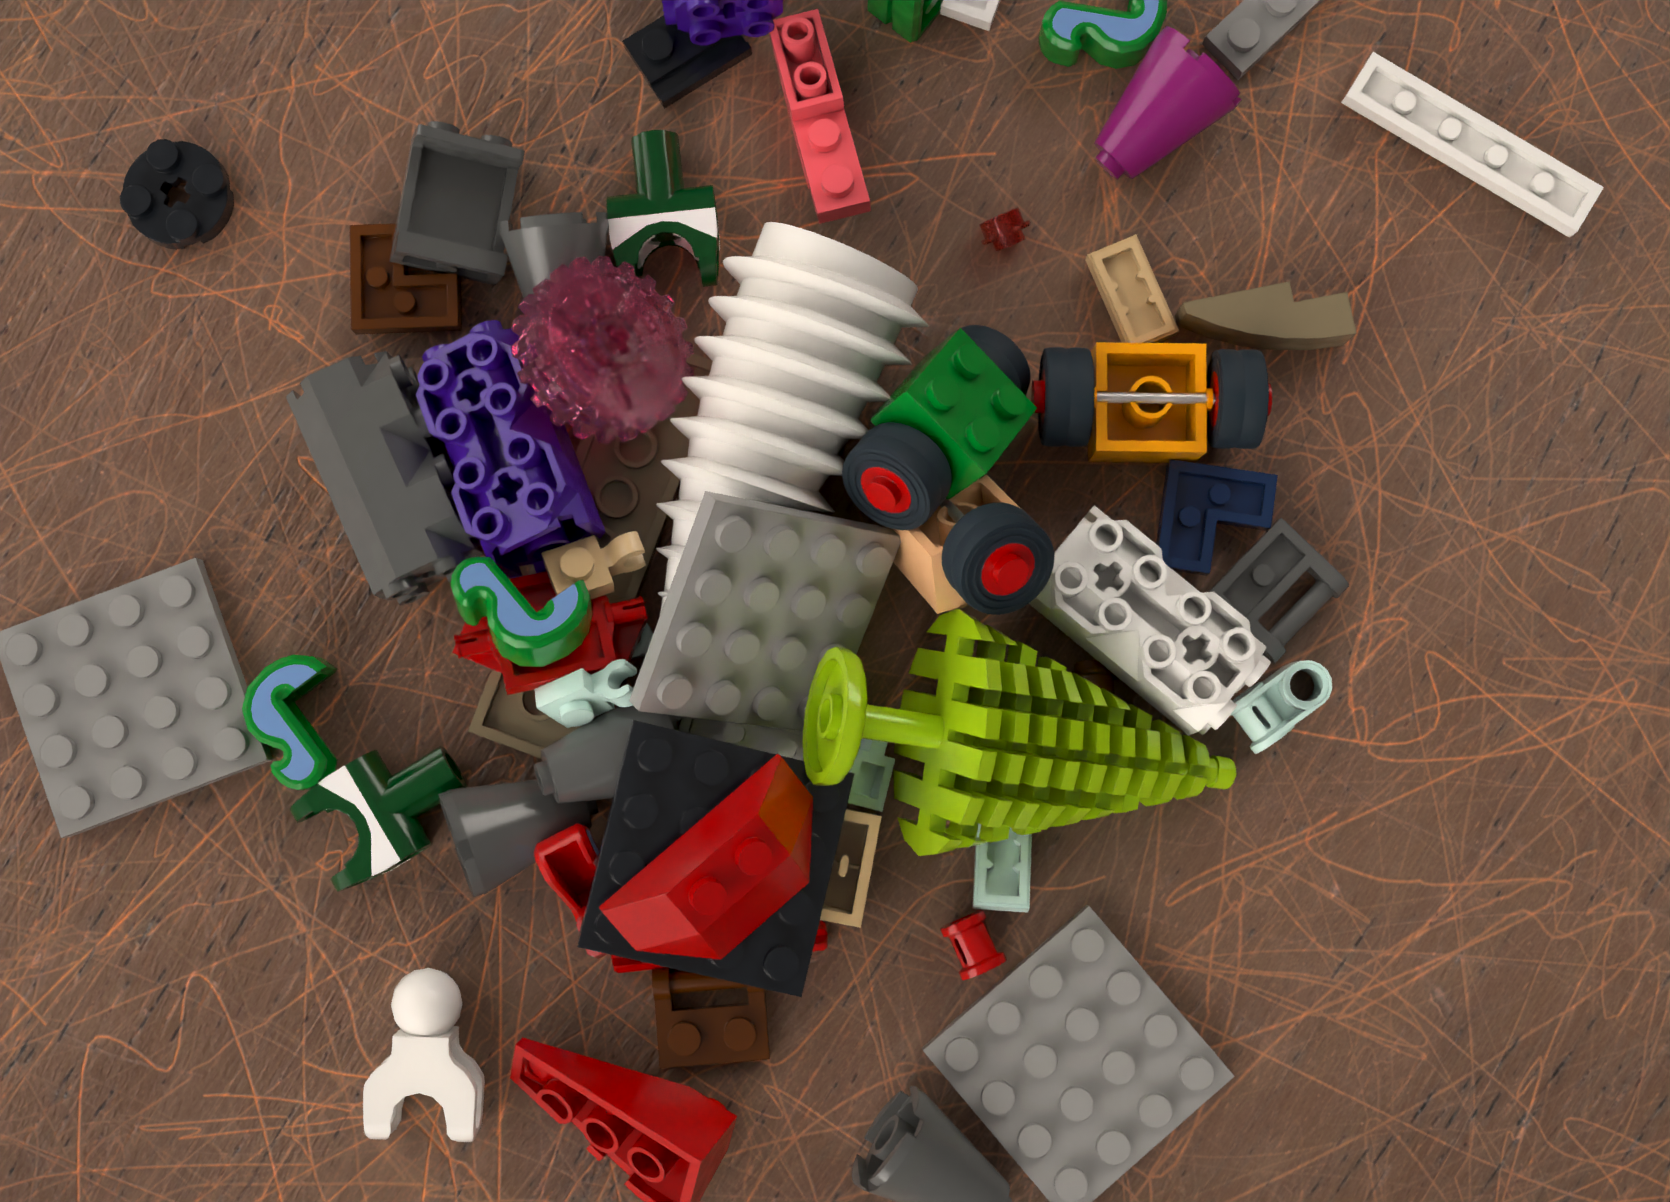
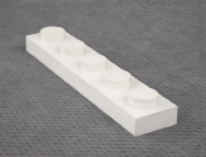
M1375 52L1370 55L1341 102L1569 238L1578 232L1604 188Z

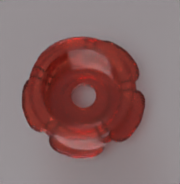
M1019 207L979 224L985 238L981 243L983 245L993 243L996 252L1025 240L1022 229L1030 225V220H1023Z

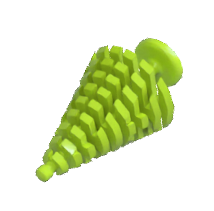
M959 608L939 615L927 631L928 633L947 635L945 652L918 648L909 670V674L938 679L936 695L904 689L900 709L867 704L866 675L861 659L850 649L834 647L826 651L817 666L805 709L803 760L805 761L807 777L814 785L830 786L842 782L854 764L862 739L895 743L894 753L925 763L923 777L911 772L893 770L894 799L920 809L918 821L897 817L904 840L918 856L934 855L953 851L955 848L971 847L986 842L992 843L1008 839L1010 828L1018 835H1028L1041 832V830H1047L1049 827L1065 826L1078 823L1081 820L1109 816L1112 813L1138 810L1139 802L1144 806H1154L1170 802L1173 797L1177 800L1198 796L1203 791L1205 785L1208 788L1225 790L1233 785L1236 778V766L1230 758L1215 755L1209 757V752L1203 743L1188 735L1182 736L1178 730L1160 719L1152 721V715L1132 704H1127L1111 692L1100 689L1082 676L1067 672V667L1053 659L1039 657L1038 666H1035L1038 651L1024 643L1013 641L1002 632L988 624L984 625ZM975 640H978V646H977L976 657H974V656H973L974 643H975ZM1006 645H1009L1007 662H1005ZM947 820L950 821L949 826H946ZM979 823L981 824L980 835L976 837Z

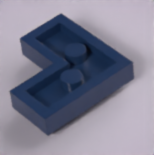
M1170 459L1166 466L1156 544L1162 550V558L1165 564L1174 571L1207 576L1211 571L1217 524L1264 531L1270 529L1278 475Z

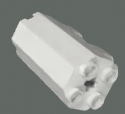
M1095 505L1054 552V566L1051 576L1040 594L1029 603L1188 736L1197 732L1203 735L1211 727L1214 730L1218 729L1237 706L1231 700L1232 696L1241 690L1245 684L1251 687L1256 683L1271 663L1263 655L1266 646L1253 636L1250 630V622L1246 617L1215 592H1199L1165 564L1162 558V550L1157 544L1129 521H1114Z

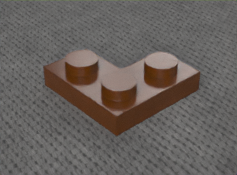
M396 223L350 225L351 330L356 335L462 331L461 278L457 273L408 275L407 265L390 262Z

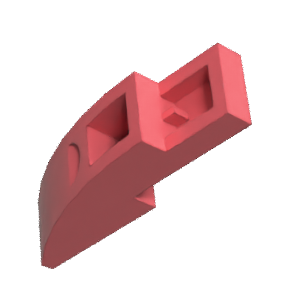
M815 9L774 19V30L769 35L807 187L810 189L818 222L821 224L870 212L871 206L868 191L844 110L843 95L819 10Z

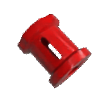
M982 909L954 920L940 928L943 937H949L960 961L962 969L958 973L962 980L981 975L1007 961L1004 952H997L984 923L986 914Z

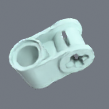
M1312 660L1291 662L1282 666L1264 681L1258 682L1234 698L1232 701L1237 706L1230 716H1234L1251 739L1250 748L1254 754L1265 750L1280 740L1295 727V724L1323 705L1330 697L1332 678L1328 670L1320 663ZM1299 670L1307 672L1314 682L1313 693L1305 701L1297 699L1290 689L1291 678Z

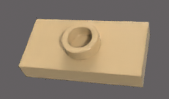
M1137 235L1087 254L1085 261L1122 343H1159L1177 335L1179 329Z

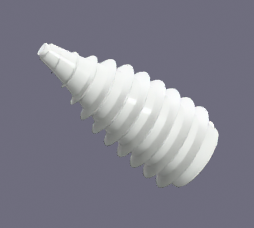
M766 222L764 224L752 256H731L723 260L724 267L740 284L737 296H714L708 300L710 306L726 322L723 335L698 336L694 338V342L713 361L709 376L681 378L682 382L700 399L698 415L670 419L672 424L689 439L688 456L686 458L661 460V463L680 479L679 500L656 504L659 509L673 519L671 545L656 548L658 552L668 559L664 591L657 592L663 598L661 611L705 491L803 511L835 512L819 493V489L830 475L842 476V468L845 461L839 455L848 440L862 439L869 431L858 419L868 402H885L890 399L887 392L877 383L884 366L912 365L894 345L901 328L929 327L911 307L918 287L908 277L887 264L843 243L802 228L777 222Z

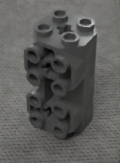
M387 351L374 353L378 362L376 364L365 365L360 355L348 357L310 374L300 382L304 394L300 396L292 390L286 396V399L373 595L386 600L397 599L399 605H405L428 595L430 592L427 586L447 577L448 582L451 583V576L456 567L463 560L471 557H480L483 555L480 540L465 533L451 494L455 484L453 478L454 468L445 454L439 455L437 448L445 445V443L431 435L428 431L416 397L420 386L418 376L412 367L407 368L400 355L392 357Z

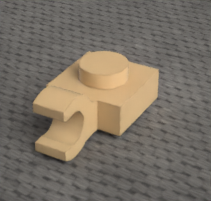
M637 531L622 534L601 549L595 535L542 552L543 563L556 596L578 580H584L590 594V599H594L615 592L612 576L636 571L646 566L642 555L645 553Z

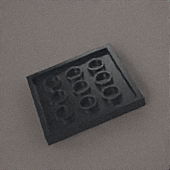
M632 720L577 940V947L802 997L855 773L848 772L842 782L830 786L814 785L807 777L805 761L781 756L813 796L810 880L804 888L723 959L636 951L602 913L599 906L776 754Z

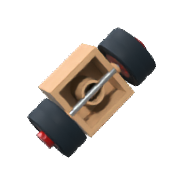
M984 475L951 499L947 500L945 498L923 525L911 530L893 529L900 536L901 541L893 561L894 564L937 614L956 608L962 609L967 604L982 613L991 615L1014 612L1029 604L1040 594L1046 586L1054 566V549L1047 533L988 475Z

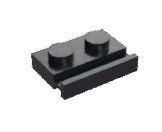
M664 15L622 41L624 48L650 88L654 91L664 109L752 55V48L742 35L724 37L710 45H697L690 41L688 32L678 30L677 24L666 26Z

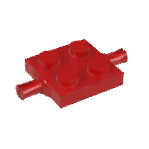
M547 571L509 579L536 612L544 608L547 602L556 596ZM606 595L591 599L593 615L589 633L582 644L568 656L544 667L519 666L502 657L492 641L488 619L487 629L454 635L458 658L492 651L493 656L501 666L507 695L534 690L581 668L589 674H594L604 669L610 662L616 660L613 647L614 625L647 619L644 600L642 596L634 599L609 603Z

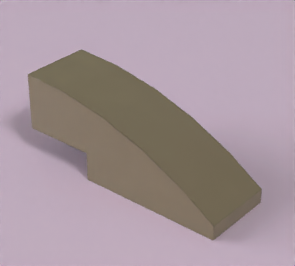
M1290 281L1183 302L1174 315L1177 326L1204 337L1238 346L1268 350H1314L1343 346L1357 334L1347 292L1294 302Z

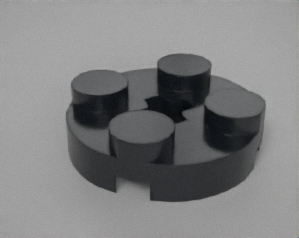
M158 139L148 146L147 151L138 156L130 166L124 179L123 191L120 195V205L128 214L133 226L145 237L157 245L177 250L187 249L184 247L185 245H193L199 241L204 244L214 239L224 229L231 217L234 207V195L230 190V181L224 166L209 151L190 142H172L167 139ZM185 183L184 190L190 195L189 200L186 203L177 201L173 207H169L170 198L167 196L169 190L173 186L177 187L179 184Z

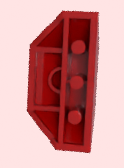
M777 753L600 905L599 909L636 951L723 959L809 883L813 796L785 760Z

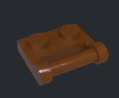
M670 968L652 969V988L655 1000L660 1069L770 1059L765 989L686 971L671 972ZM736 988H747L748 1003L674 1009L673 994Z

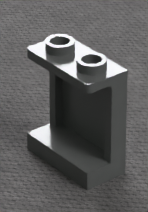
M431 121L428 122L427 126L419 124L411 139L390 262L442 274L457 273L460 278L496 285L504 276L508 254H504L505 245L500 233L499 222L510 220L519 167L523 163L525 151L512 147L513 143L510 140L500 136L483 135L481 139L459 134L460 129L448 123Z

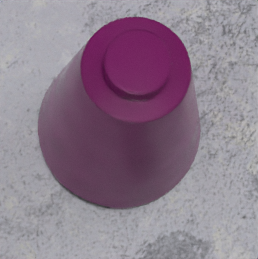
M1165 26L1154 39L1094 142L1100 151L1094 159L1116 180L1122 174H1125L1130 179L1135 178L1230 113L1242 101V99L1238 98L1239 90L1224 71L1204 52L1199 56L1191 49L1185 51L1184 48L1190 40L1169 26Z

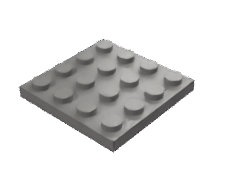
M705 491L629 701L641 712L803 731L807 699L817 666L826 651L834 647L847 648L854 654H857L900 546V536L892 528Z
M190 559L0 631V661L61 838L72 837L273 760L269 746L259 742L247 729L242 712L247 684L204 562L201 559Z
M1085 905L922 1047L923 1052L1050 1202H1093L1235 1077L1089 905Z

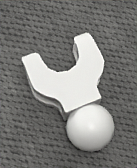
M432 968L414 970L404 976L394 989L391 1008L395 1022L400 1027V1030L393 1035L391 1055L373 1071L364 1084L363 1124L365 1135L369 1139H388L401 1122L405 1096L420 1093L433 1097L443 1107L447 1135L451 1140L473 1142L482 1124L485 1079L479 1065L463 1051L459 1044V1026H454L460 1017L462 1008L459 987L445 972Z

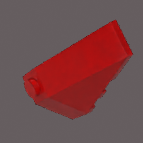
M523 1037L515 1044L510 1079L556 1122L560 1124L572 1122L582 1131L590 1143L586 1149L598 1161L602 1160L605 1155L610 1157L630 1176L624 1185L644 1202L700 1201L729 1148L737 1120L735 1114L728 1111L719 1101L707 1098L689 1086Z

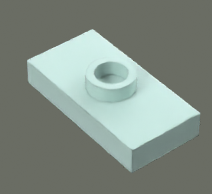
M979 823L976 837L980 835L981 824ZM1010 828L1008 839L975 845L973 909L1028 913L1030 909L1032 834L1018 835Z

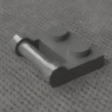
M1280 518L1208 592H1215L1249 620L1251 633L1266 646L1263 655L1271 663L1275 664L1286 653L1284 646L1331 597L1339 598L1349 587V583L1284 519ZM1307 571L1313 576L1315 583L1268 631L1258 620Z

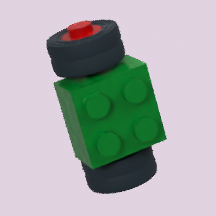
M968 325L951 333L947 339L920 360L891 394L890 399L886 400L870 419L875 427L862 437L848 454L843 464L842 478L845 489L851 500L865 515L875 522L892 529H915L928 521L945 498L947 500L951 499L988 473L1037 409L1026 397L1031 374L1028 362L1019 347L1006 335L993 328L982 325Z

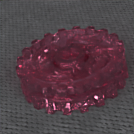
M583 256L574 259L569 264V268L562 264L550 274V280L544 279L533 288L534 294H528L521 301L518 307L524 315H519L515 318L511 328L514 333L520 336V340L511 346L512 357L522 360L524 368L517 375L521 384H531L535 392L531 397V401L537 408L546 405L552 411L550 421L556 426L560 427L564 423L572 425L573 435L582 440L593 433L596 435L599 444H609L616 439V436L622 442L630 441L638 436L639 431L645 433L657 424V420L663 421L675 412L673 405L683 402L688 394V391L682 385L684 383L681 378L691 377L694 374V369L686 363V359L694 354L693 344L683 339L682 331L688 327L684 318L673 315L671 308L675 302L669 294L660 296L655 291L656 281L649 275L643 279L635 276L634 266L625 261L618 267H613L609 257L599 256L591 265L588 259Z

